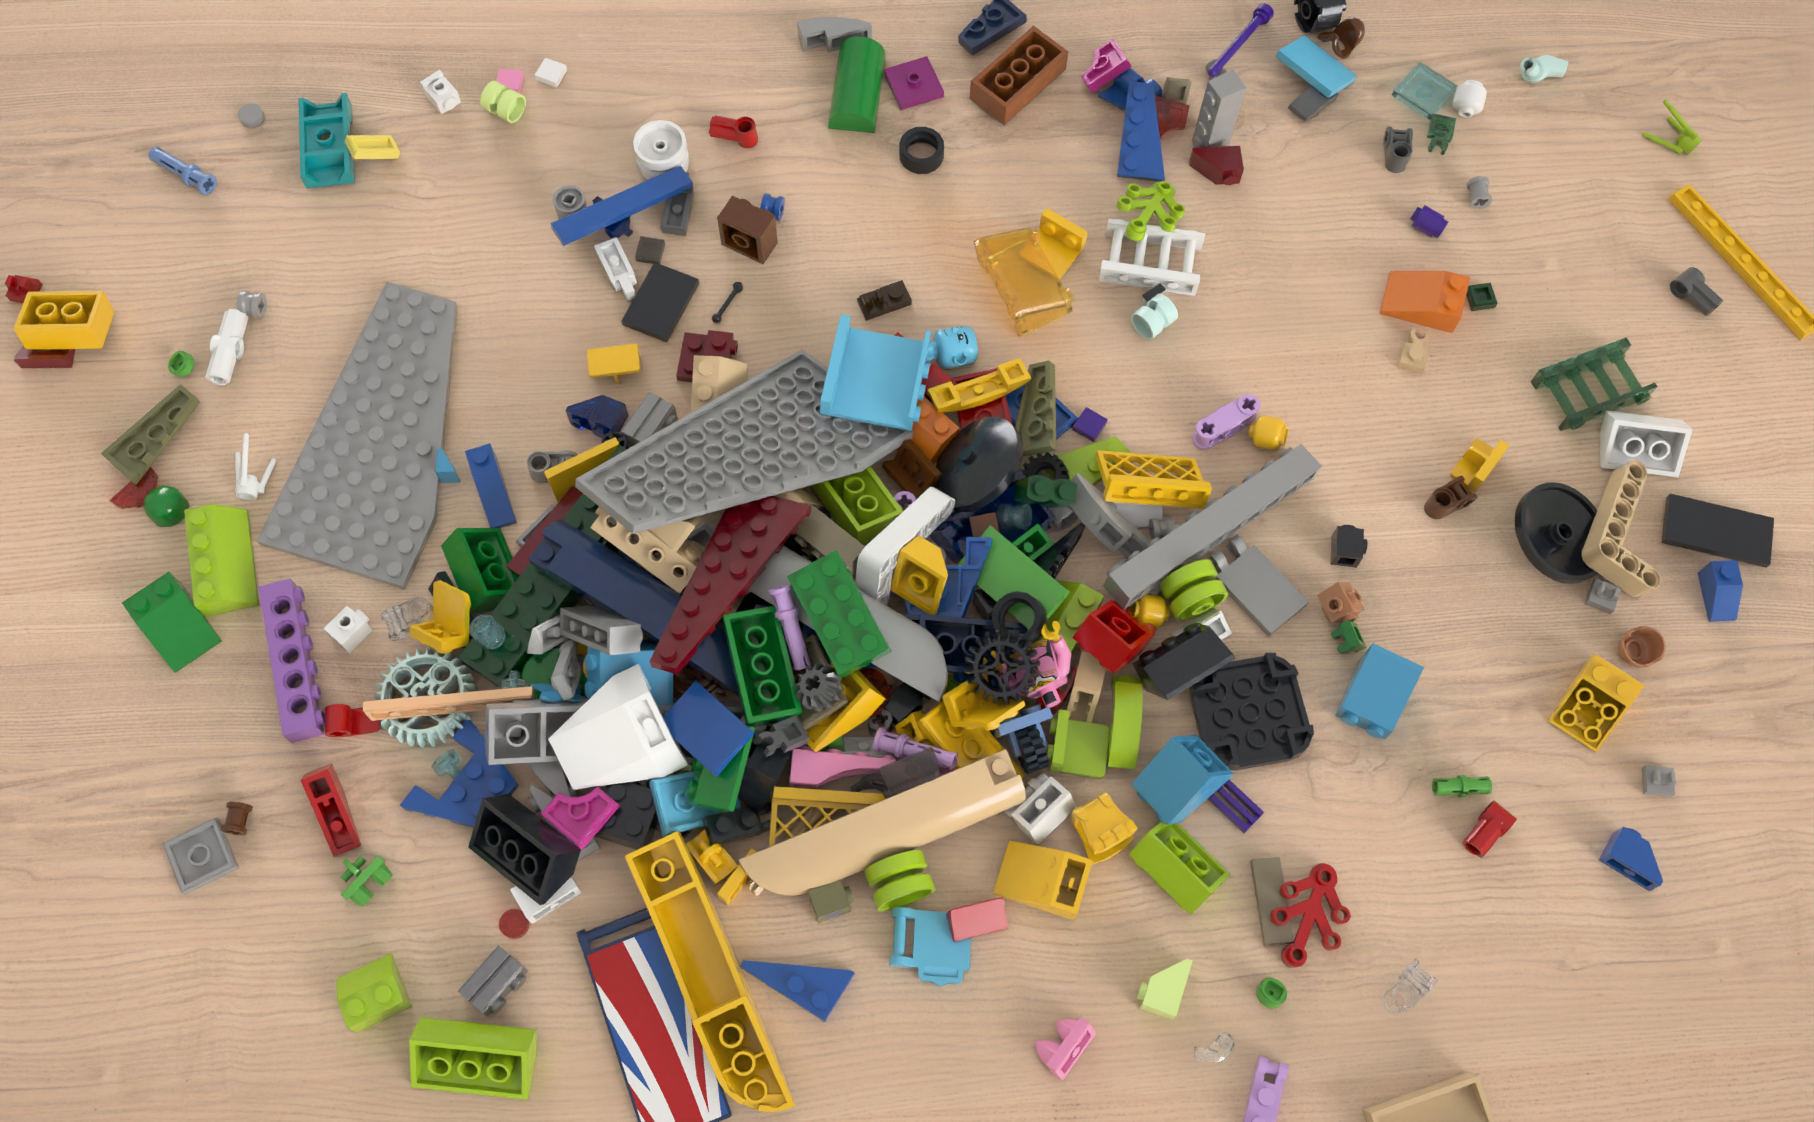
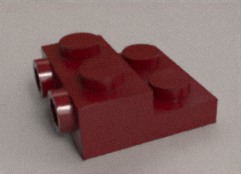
M708 330L707 335L685 332L676 374L677 381L692 382L694 355L720 356L732 359V355H737L738 340H734L733 333Z

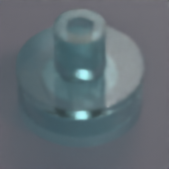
M510 671L509 679L500 681V689L528 687V682L520 679V672Z
M454 749L448 750L434 761L431 768L438 776L448 773L453 779L461 772L456 766L460 762L461 757Z

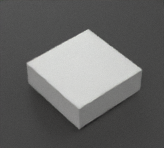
M545 58L535 73V78L537 81L557 88L567 72V67L562 63Z

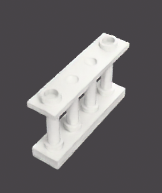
M1108 219L1105 236L1113 237L1109 261L1102 260L1098 281L1152 289L1161 283L1166 288L1165 292L1196 295L1200 275L1192 273L1195 250L1201 251L1206 233L1180 229L1166 232L1160 226L1146 224L1147 230L1144 239L1137 241L1134 264L1132 265L1119 262L1122 239L1130 240L1125 235L1129 222L1122 219ZM1146 243L1161 245L1158 268L1143 266ZM1171 246L1185 248L1182 272L1168 270Z

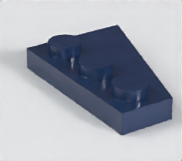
M993 0L989 5L986 4L982 9L981 15L977 19H973L959 34L958 42L970 54L974 55L1027 22V15L1009 0Z

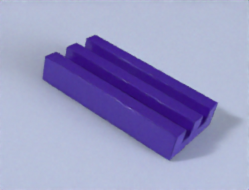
M1228 780L1223 786L1249 809L1254 816L1222 786L1217 792L1248 822L1245 824L1214 793L1208 800L1236 827L1245 833L1264 812L1231 780Z

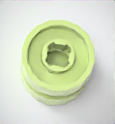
M491 81L486 85L481 94L480 105L483 109L498 115L503 120L515 123L520 119L525 110L526 99L525 96L509 89L507 86L497 81Z

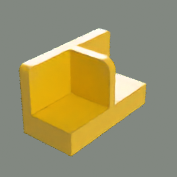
M637 343L587 349L590 378L614 376L615 383H620L619 375L640 372L641 356Z
M1476 438L1450 473V477L1455 479L1463 476L1467 487L1476 493L1507 450L1509 444L1500 440L1495 448Z

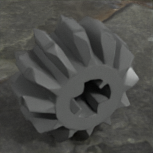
M815 663L813 668L806 666V673L804 675L798 674L801 681L794 685L795 689L798 690L795 696L802 702L805 708L822 712L824 707L832 709L833 700L840 701L837 693L844 689L839 684L842 678L834 671V668L829 665L824 666L821 663Z

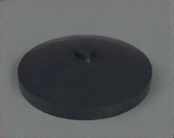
M1000 417L979 419L959 431L941 453L937 461L936 467L942 475L934 487L955 499L954 511L970 512L980 509L994 501L1004 492L1014 479L1022 461L1023 440L1020 432L1010 422Z
M1544 483L1531 489L1520 499L1515 511L1516 536L1525 556L1538 571L1560 583L1576 584L1595 576L1598 573L1585 564L1582 558V550L1597 509L1582 493L1562 483Z

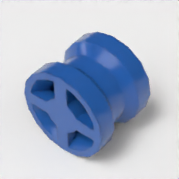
M765 193L760 209L769 210L775 215V220L780 221L784 212L785 198L782 196L775 198Z

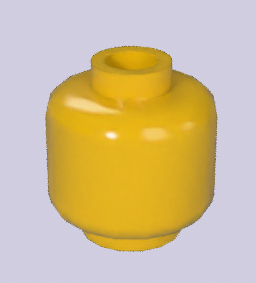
M1262 415L1257 419L1256 423H1251L1249 437L1253 438L1255 447L1275 451L1280 446H1285L1289 427L1285 426V422L1281 418Z
M1146 594L1128 607L1129 613L1136 620L1146 624L1150 623L1156 629L1160 628L1163 622L1168 620L1170 614L1169 607L1166 606L1164 598L1160 595Z

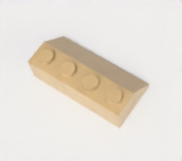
M694 355L691 413L746 382L748 378V363L720 356Z

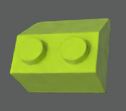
M391 953L336 979L337 1002L348 1029L356 1033L412 1007Z

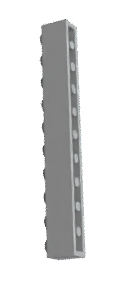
M1302 444L1294 449L1291 447L1286 449L1279 456L1280 459L1275 462L1273 460L1267 462L1258 474L1253 472L1242 481L1243 484L1240 486H1231L1223 494L1224 497L1219 500L1217 498L1212 499L1206 504L1203 511L1200 513L1195 511L1190 514L1181 526L1178 524L1172 526L1166 532V536L1161 539L1159 537L1153 539L1146 546L1147 549L1141 553L1139 550L1132 553L1127 558L1125 564L1113 566L1106 573L1108 577L1103 585L1104 588L1123 610L1158 587L1168 575L1194 562L1315 478L1322 465Z

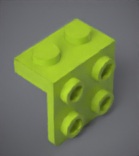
M1059 709L1057 717L1051 718L1049 734H1054L1053 744H1048L1047 747L1048 760L1051 761L1049 771L1098 779L1103 778L1106 769L1110 728L1104 724L1070 720V711Z

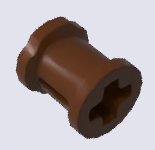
M227 802L228 812L225 824L221 826L220 831L233 835H246L248 813L252 811L253 806L241 802Z

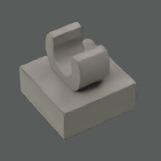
M1596 578L1591 584L1585 604L1611 614L1615 610L1621 588Z
M1651 765L1642 767L1643 794L1670 798L1675 795L1676 779L1674 768Z

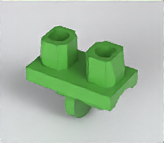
M361 855L353 864L348 859H345L342 863L348 869L340 878L345 882L354 874L357 878L345 889L341 896L346 900L350 898L353 902L363 907L373 897V894L362 884L371 876L377 883L383 886L393 876L388 867L383 864L385 860L378 855L361 872L359 869L367 862Z

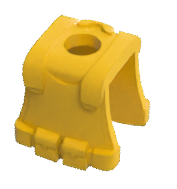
M1103 792L1092 801L1075 808L1071 813L1072 825L1084 844L1087 858L1093 860L1092 865L1105 862L1114 855L1119 854L1135 839L1132 834L1137 830V826L1133 820H1130L1119 810L1107 792Z

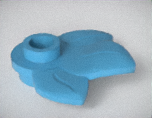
M578 683L574 697L566 701L580 702L583 700V692L580 690L581 684ZM531 684L533 689L542 692L539 697L540 700L549 703L564 701L559 691L556 692L552 684Z

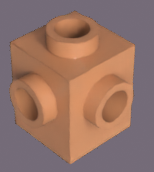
M1337 582L1317 595L1323 606V614L1331 623H1343L1348 620L1354 622L1358 619L1357 614L1365 610L1361 603V595L1356 589H1353L1350 582Z

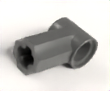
M1688 268L1670 283V290L1677 298H1687L1705 316L1712 313L1724 301L1704 283L1705 277L1697 268Z

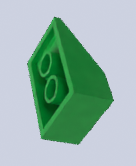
M167 572L122 602L134 622L175 673L222 642L206 617L194 606V601L184 586L170 572Z

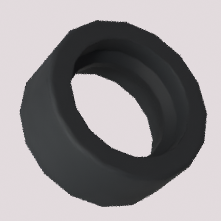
M925 126L914 127L905 132L899 142V156L903 167L916 174H928L935 171L944 159V140L941 135L934 129ZM924 142L932 145L936 152L928 158H916L908 153V148L912 144Z
M1019 591L1007 593L998 600L993 608L991 618L994 630L1001 629L1002 637H1006L1007 628L1004 623L1006 612L1016 603H1025L1032 608L1035 618L1032 627L1023 634L1020 643L1023 644L1027 640H1030L1032 643L1041 637L1044 624H1047L1045 608L1040 601L1028 593ZM1012 634L1011 638L1016 639L1017 634Z

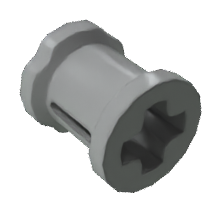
M1477 176L1467 182V189L1471 193L1470 206L1472 208H1484L1492 202V197L1488 194L1487 186L1489 185V180L1487 177Z

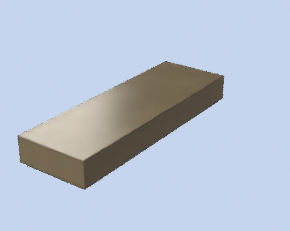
M1280 857L1252 859L1250 864L1263 945L1291 944L1294 940L1290 920L1286 924L1278 926L1270 919L1272 910L1278 907H1288L1287 899H1284L1280 894V887L1284 883ZM1278 911L1276 917L1279 921H1283L1284 916Z

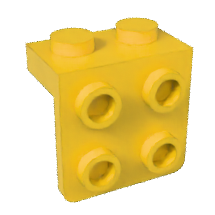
M441 580L435 581L433 584V620L410 625V636L421 641L422 644L436 649L439 653H451L453 649L467 646L470 634L469 612L471 601L469 595Z
M982 673L985 680L989 682L986 673ZM965 681L942 696L951 726L964 727L965 730L984 728V730L988 731L996 729L1000 726L1001 721L1016 716L1018 710L1025 706L1023 699H1020L1018 702H1015L1014 699H1009V704L1006 705L1003 699H999L997 704H993V695L989 694L988 699L983 700L982 696L985 692L983 689L978 693L973 691L978 684L977 682L968 684Z

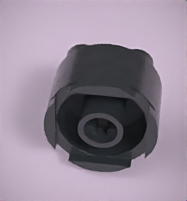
M1294 0V5L1298 6V12L1294 13L1299 28L1305 33H1314L1337 27L1341 21L1342 12L1346 10L1345 0Z

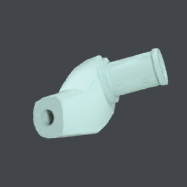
M1550 55L1532 58V60L1530 57H1526L1520 64L1522 77L1531 83L1541 81L1546 77L1563 78L1567 70L1568 61Z

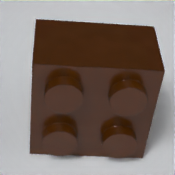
M731 196L717 217L721 245L764 264L778 243L775 215L767 209H760L752 205L746 199Z

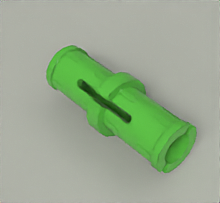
M1458 775L1456 778H1434L1432 781V791L1435 796L1458 795V797H1467L1472 794H1491L1492 781L1489 780L1490 777L1488 776L1471 778L1465 775Z

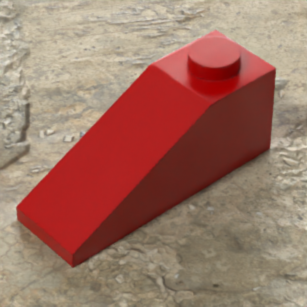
M331 763L305 773L300 781L333 857L360 847L361 842L333 764Z

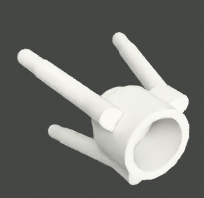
M244 433L242 463L240 452L235 453V496L243 500H256L258 494H264L265 485L271 475L276 459H271L260 483L257 481L256 476L248 475L249 434Z

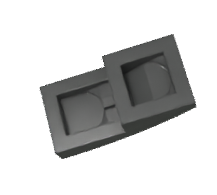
M1311 86L1289 105L1288 109L1301 120L1307 122L1318 116L1322 108L1335 102L1339 94L1336 93L1327 98Z

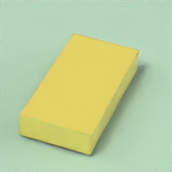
M347 135L344 141L353 159H398L400 151L391 135Z

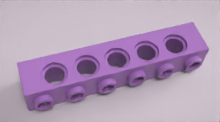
M291 578L258 586L283 736L291 743L324 735L325 713L322 708L320 709L318 701L322 699V693L319 685L315 684L314 675L318 671L314 659H311L310 650H313V642L310 635L306 632L309 619L306 611L302 609L301 602L305 601L302 587L297 586ZM290 607L288 612L281 614L283 609ZM294 631L290 638L285 639L287 633ZM299 655L295 662L289 663L293 656ZM298 680H303L299 687L293 688ZM307 704L306 710L297 714L298 709L302 705Z

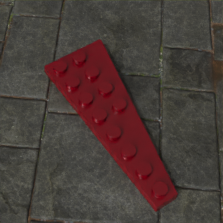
M770 496L725 509L649 661L652 668L678 674L697 652V646L707 635L712 634L716 629L715 625L724 614L727 615L732 610V604L740 595L743 596L766 569L765 565L775 553L778 554L782 550V544L787 538L797 532L798 525L806 516H810V505Z

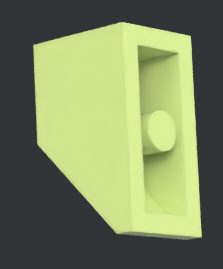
M1185 959L1151 976L1147 983L1142 982L1137 994V999L1141 1000L1139 1009L1173 1020L1177 1016L1193 960Z

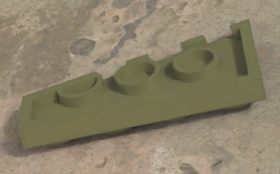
M1049 360L1030 364L1028 368L1031 380L1024 386L1015 426L1022 436L1023 457L1056 451L1055 365Z
M180 384L101 454L130 481L137 485L196 409L200 401Z

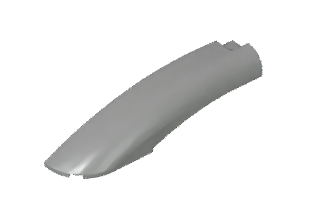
M783 545L782 550L772 556L765 565L766 569L748 590L775 606L773 597L769 595L768 590L790 584L787 576L812 562ZM792 589L791 592L795 606H798L800 610L799 615H797L798 620L814 629L794 589ZM860 590L892 650L891 653L872 662V664L941 702L947 686L948 668L946 667L943 648L938 640L924 627Z
M583 698L580 702L564 700L559 703H549L540 699L513 700V703L486 704L485 750L488 765L559 761L548 739L588 701L587 698ZM673 698V705H674L680 698ZM718 700L741 720L744 715L741 701ZM657 705L662 717L666 715L673 705ZM678 742L687 762L693 763L695 757Z

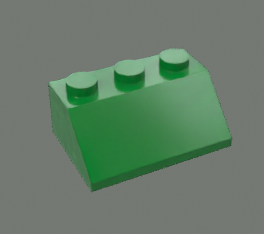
M456 528L441 545L458 589L469 595L471 601L470 612L493 611L519 578V576L509 571L506 567L513 557L500 528Z
M748 726L753 732L755 731L754 727ZM753 736L717 777L694 758L692 768L695 770L693 780H690L686 787L685 797H688L686 804L717 813L734 811Z

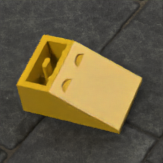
M1592 653L1574 678L1548 721L1597 752L1645 685L1597 654Z
M1009 840L993 895L1074 921L1078 914L1093 860L1062 850Z

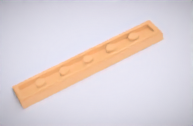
M530 686L364 701L363 712L371 721L486 711V704L513 703V700L537 699V695L533 687Z

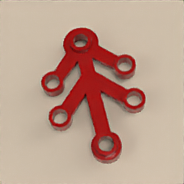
M1317 864L1310 870L1309 877L1297 882L1288 881L1280 887L1281 896L1287 900L1296 898L1301 891L1313 888L1309 899L1287 908L1278 907L1272 910L1270 914L1271 921L1278 926L1286 924L1291 918L1303 914L1293 944L1285 946L1281 952L1282 962L1287 967H1300L1306 962L1307 953L1304 948L1314 920L1322 937V946L1326 950H1335L1341 946V938L1332 931L1322 908L1321 901L1323 895L1332 910L1331 919L1334 923H1347L1350 920L1351 914L1348 908L1340 903L1334 889L1338 879L1337 873L1329 864ZM1322 872L1327 875V882L1321 879ZM1287 885L1292 887V895L1286 892ZM1338 910H1340V911L1343 912V914H1344V919H1343V920H1340V919L1338 918V916H1337ZM1278 911L1283 914V921L1277 919L1276 914ZM1329 936H1331L1334 939V946L1329 945ZM1294 950H1297L1299 952V960L1294 959Z

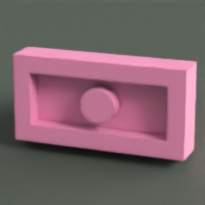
M1082 1017L1079 1020L1062 1019L1056 1022L1058 1034L1063 1040L1061 1044L1050 1040L1035 1041L1036 1051L1040 1059L1049 1068L1051 1073L1061 1081L1064 1080L1096 1035L1091 1024Z

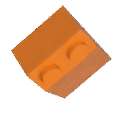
M1390 271L1380 314L1453 333L1462 317L1470 277L1449 271Z

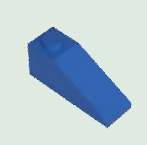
M491 444L466 450L465 453L490 528H502L517 523L497 456Z

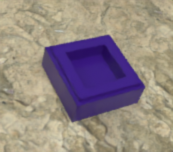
M1086 407L1073 425L1072 430L1095 442L1107 424L1108 419Z

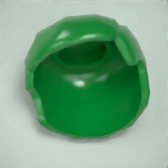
M165 485L151 490L143 501L145 513L160 527H171L181 522L185 517L184 510L189 507L188 501L178 489Z

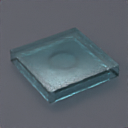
M1419 62L1394 89L1392 96L1431 120L1456 92L1457 85Z

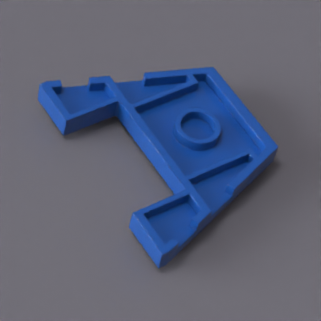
M966 537L965 565H945L948 577L936 615L965 618L992 545L991 537ZM904 599L908 614H928Z
M469 719L465 720L462 724L463 728H459L452 738L474 753V755L439 800L415 785L400 804L403 809L474 828L482 798L503 794L512 795L517 789L518 783L504 764L488 765L485 739Z

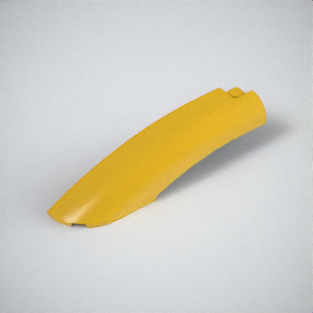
M680 831L625 855L681 989L694 1028L715 1076L724 1091L739 1104L762 1112H777L794 1107V1100L750 989Z

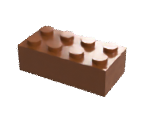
M1033 25L971 80L969 99L1005 125L1066 70L1068 51Z

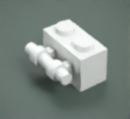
M1043 772L1036 779L1032 778L1026 783V799L1024 803L1003 811L1007 817H1013L1018 828L1037 846L1072 813V810L1077 808L1071 793L1052 776L1048 778Z

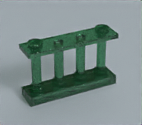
M1627 337L1542 368L1533 377L1531 383L1535 390L1544 386L1550 388L1567 417L1558 427L1560 431L1568 428L1572 430L1578 429L1587 421L1605 415L1606 410L1616 411L1634 403L1641 405L1652 398L1651 394L1658 387L1656 383L1642 387L1624 359L1625 353L1631 347ZM1608 362H1611V364L1615 363L1632 391L1620 395L1602 366ZM1587 370L1593 372L1610 400L1598 404L1582 378L1581 373ZM1566 378L1572 380L1588 408L1576 412L1560 386V380Z

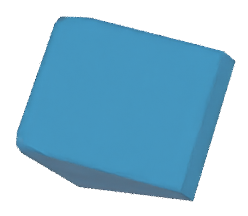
M438 449L435 472L442 483H460L461 481L443 449Z

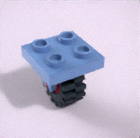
M1040 705L1020 712L1021 717L1017 719L1015 716L1007 718L1000 722L998 728L990 730L995 739L1006 736L1014 758H1018L1026 774L1044 769L1049 765L1046 753L1047 742L1040 723L1053 718L1049 707L1041 710Z

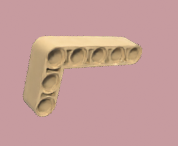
M1632 460L1611 473L1583 547L1582 558L1591 569L1630 596L1638 598L1659 588L1661 576L1656 569L1622 546L1647 478V469L1644 464L1638 460Z

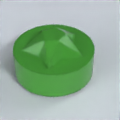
M177 351L171 356L168 363L170 373L178 377L187 376L194 367V358L184 351Z
M1265 978L1258 985L1256 996L1265 1007L1276 1009L1286 1000L1287 991L1279 980Z

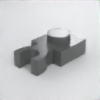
M796 716L773 724L769 731L759 733L755 741L757 744L762 742L770 744L763 752L768 757L777 748H781L786 753L805 745L810 737Z

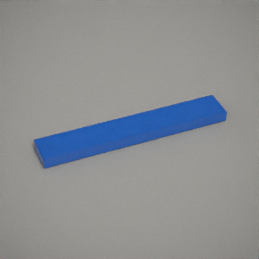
M680 165L551 223V229L561 244L565 246L693 188V182Z

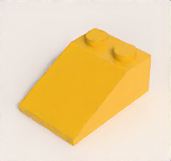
M859 670L842 678L839 683L842 685L843 692L849 703L806 731L810 737L807 744L813 751H819L866 721L886 699Z

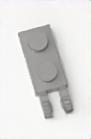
M572 639L565 641L558 650L560 655L551 677L554 690L556 692L559 691L563 700L574 697L583 671L584 657L581 653L575 654L577 644Z

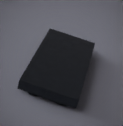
M1670 493L1666 497L1661 543L1767 568L1771 564L1774 518Z

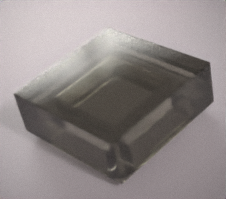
M640 236L635 255L636 261L660 264L665 241Z

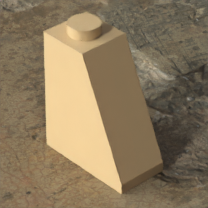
M1081 650L1066 710L1070 711V720L1092 723L1106 669L1100 665L1099 660L1084 650Z

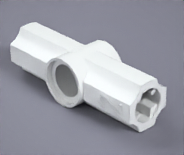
M237 309L225 311L219 333L211 339L210 352L212 356L205 377L216 385L226 386V384L230 383L236 359L239 360L243 356V335L248 322L246 313H242Z

